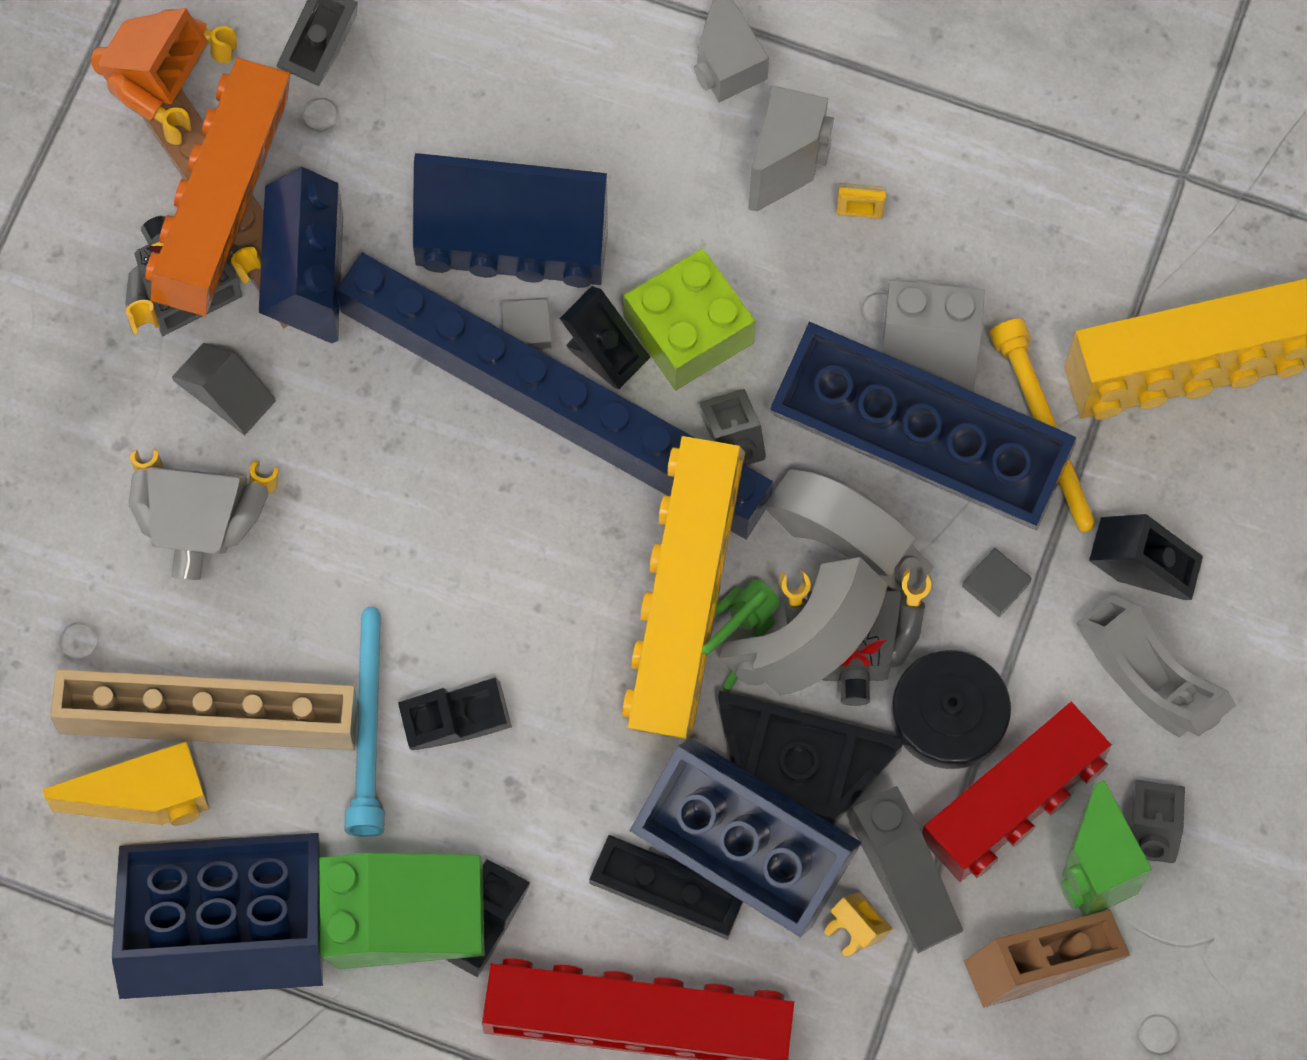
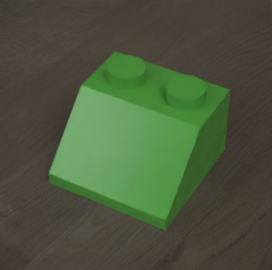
M1105 780L1095 784L1082 812L1062 873L1064 880L1060 882L1062 892L1068 904L1073 909L1079 907L1083 916L1101 912L1138 895L1152 870Z

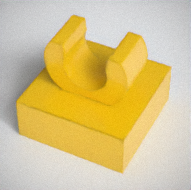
M861 892L843 897L830 910L837 919L831 921L826 926L824 933L829 937L835 935L841 928L846 929L851 935V941L842 950V954L849 956L859 952L862 948L864 949L881 942L893 928Z

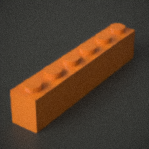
M237 57L230 75L222 74L216 92V100L219 101L217 109H208L203 123L202 135L206 136L203 145L195 143L190 155L188 170L192 171L189 180H180L176 190L174 206L178 207L174 217L167 215L164 220L159 242L163 243L160 254L152 252L147 264L145 280L151 281L150 301L206 317L286 107L290 72Z

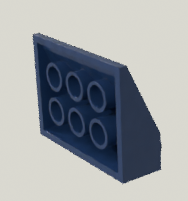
M415 153L413 250L416 266H423L426 270L437 273L448 272L450 269L470 271L471 274L483 278H491L497 274L510 275L530 283L541 282L544 279L557 280L577 288L588 287L590 284H602L608 238L607 173Z
M319 833L119 846L112 944V964L119 999L323 986V958L320 957Z

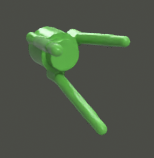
M753 579L743 589L735 587L724 599L717 602L715 617L732 607L729 610L732 618L703 646V654L709 655L739 626L746 630L755 628L750 638L764 636L775 624L771 616L781 604L776 593L764 582ZM732 670L722 686L725 692H729L738 679Z

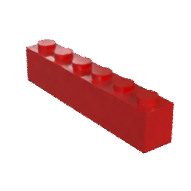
M517 958L503 959V964H490L482 1019L484 1034L687 1060H788L795 1001L784 1000L785 995L780 992L757 990L754 992V996L734 994L733 987L722 984H705L704 990L684 988L683 981L667 977L654 978L652 984L633 981V975L620 971L603 972V977L583 975V969L562 964L554 965L553 971L534 969L532 962Z

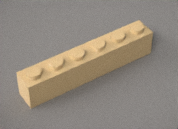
M56 669L50 718L58 733L64 735L354 751L358 699L355 687L349 685Z

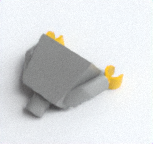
M153 449L152 460L145 464H141L138 450H134L130 454V461L135 472L131 480L129 507L142 533L151 538L152 546L175 549L172 577L200 580L203 552L222 554L226 553L228 547L238 545L259 519L268 494L275 491L278 486V467H274V472L270 477L261 478L258 476L260 461H254L250 465V483L247 484V477L165 468L156 449Z

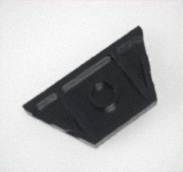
M719 691L717 704L730 761L831 824H835L900 753L904 740L900 737Z

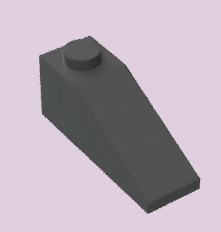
M898 786L853 806L849 824L857 839L862 842L861 847L917 953L925 951L963 932L961 923L921 829Z

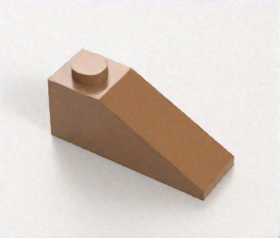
M1109 909L996 938L966 959L964 963L982 1006L985 1008L1022 998L1118 962L1130 956V953Z

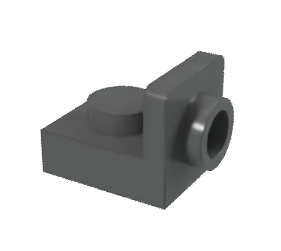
M745 389L699 402L701 416L712 441L740 446L745 451L743 462L745 466L763 461L766 458L761 424Z
M1135 780L1132 794L1131 831L1148 861L1176 862L1184 829L1185 787Z

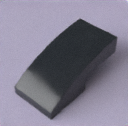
M491 678L451 692L441 688L398 702L408 746L411 750L457 743L512 728L501 682L497 678Z
M486 859L483 864L485 956L447 959L446 961L478 978L529 889L530 882Z

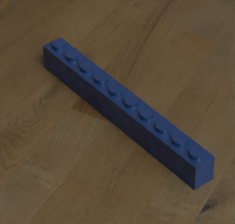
M361 253L337 288L341 313L663 494L671 496L674 477L668 476L671 450L673 447L680 448L682 436L695 437L365 253ZM745 465L742 467L731 532L747 540L766 510L763 506L772 495L773 481Z

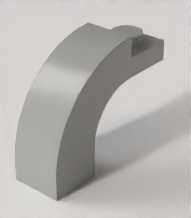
M790 469L763 506L793 537L822 542L838 550L849 559L861 557L888 584L886 591H901V600L907 598L902 589L904 572L910 569L907 583L912 589L917 590L925 581L927 572L930 573L934 568L912 545L915 537L896 519L861 494L825 476L808 471Z
M861 557L823 563L820 566L814 589L807 604L789 624L768 635L724 642L719 659L736 674L739 680L747 685H760L766 682L780 696L805 689L837 669L862 643L880 612L888 584Z
M1111 594L1076 623L1089 647L1112 679L1143 712L1177 737H1181L1187 731L1200 736L1205 731L1215 727L1221 718L1236 706L1228 690L1195 676L1167 651L1152 630L1139 605Z

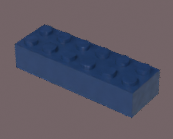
M810 321L770 407L773 415L1036 531L1040 526L1076 445V437Z

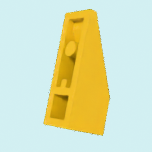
M186 741L42 789L44 798L52 812L163 825L171 822L173 826L184 825L200 817L199 812L209 809L193 756Z

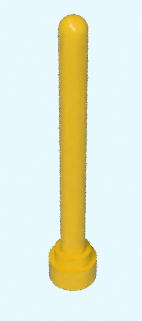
M1015 318L1000 323L989 332L996 352H1002L1003 357L1010 360L1032 417L1057 428L1027 353L1030 349L1028 341L1031 339V335L1023 318ZM1069 459L1059 484L1078 530L1084 533L1090 532L1095 527V519L1072 462Z

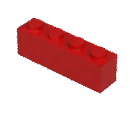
M1071 701L924 825L922 834L928 848L959 882H962L971 873L976 878H979L998 861L999 858L994 853L1007 842L1013 847L1021 843L1035 829L1032 823L1035 818L1044 811L1050 816L1053 815L1072 797L1068 791L1081 779L1086 784H1089L1107 768L1108 763L1104 759H1106L1112 744Z

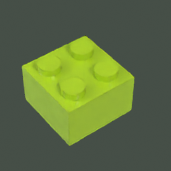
M704 248L623 295L625 321L675 391L754 344L756 320Z

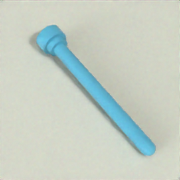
M375 607L364 609L361 615L355 799L350 801V808L345 810L344 831L349 835L359 837L381 835L384 833L385 811L380 808V801L375 799L381 614Z

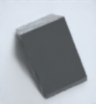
M203 343L172 376L175 383L244 436L276 402L275 397L235 352Z

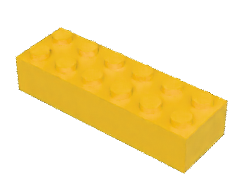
M1307 278L1076 330L1064 369L1079 418L1083 419L1094 416L1097 420L1109 419L1120 414L1122 409L1140 406L1141 409H1152L1165 404L1170 398L1186 395L1188 399H1196L1208 395L1214 388L1231 385L1232 388H1244L1256 383L1262 377L1277 374L1279 378H1287L1301 373L1307 367Z

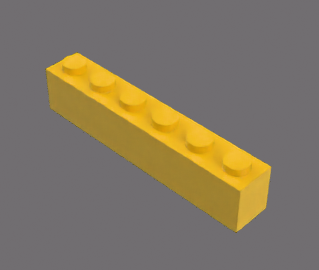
M682 436L680 448L673 447L671 450L668 476L674 477L671 496H663L659 511V524L665 525L662 544H654L650 559V572L656 573L653 593L645 592L641 607V621L647 622L644 641H636L632 655L631 667L634 670H638L635 689H627L623 703L622 717L629 719L627 727L629 729L684 740L693 737L708 656L703 654L702 648L711 639L745 451L738 445Z

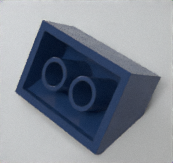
M300 167L265 186L259 313L333 344L338 341L340 305L337 288L341 284L343 210L339 184L304 167Z

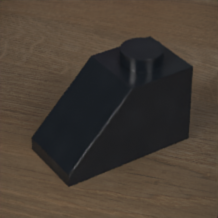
M1139 514L1101 517L1089 561L1118 582L1181 600H1192L1203 556L1149 515Z

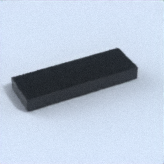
M608 835L589 879V884L726 940L729 939L744 903L685 865L611 835Z

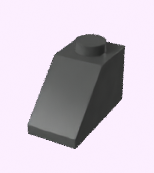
M307 0L279 58L277 67L314 85L320 86L338 56L357 16L358 2L355 0Z

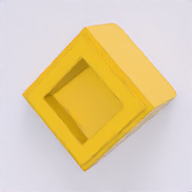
M839 183L836 214L876 219L883 218L886 199L885 187Z

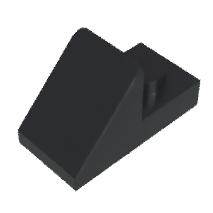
M591 286L559 318L573 337L566 345L567 348L616 389H620L650 359V355L600 288Z

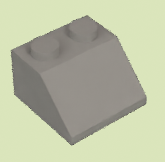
M773 86L751 168L749 210L759 211L813 181L817 164L826 166L834 117L826 116L828 98Z
M890 280L885 310L882 353L974 392L982 333L985 289Z

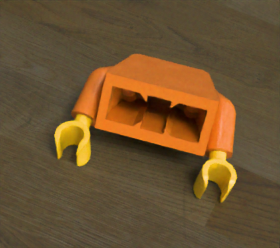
M186 8L176 10L165 9L156 14L126 20L121 24L108 47L96 48L91 56L92 67L97 74L103 75L107 81L109 92L125 106L148 121L152 122L156 119L162 123L166 141L174 145L182 143V135L174 126H182L186 130L191 131L190 117L182 108L173 107L166 110L163 108V105L173 103L207 44H210L212 59L219 63L231 62L233 50L237 49V36L232 28L229 26H219L213 29V31L206 28L207 23L192 18Z

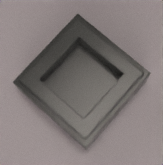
M994 548L965 579L962 587L995 615L1000 617L1029 586L1032 578L999 550Z

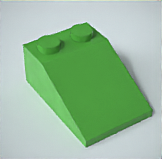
M360 853L319 858L320 957L336 968L342 970L485 956L482 856L462 854Z

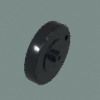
M956 650L933 652L912 663L901 675L896 685L891 705L893 727L897 737L904 740L903 746L920 761L943 769L970 767L989 757L1001 744L1011 716L1010 695L999 673L983 659L973 654Z

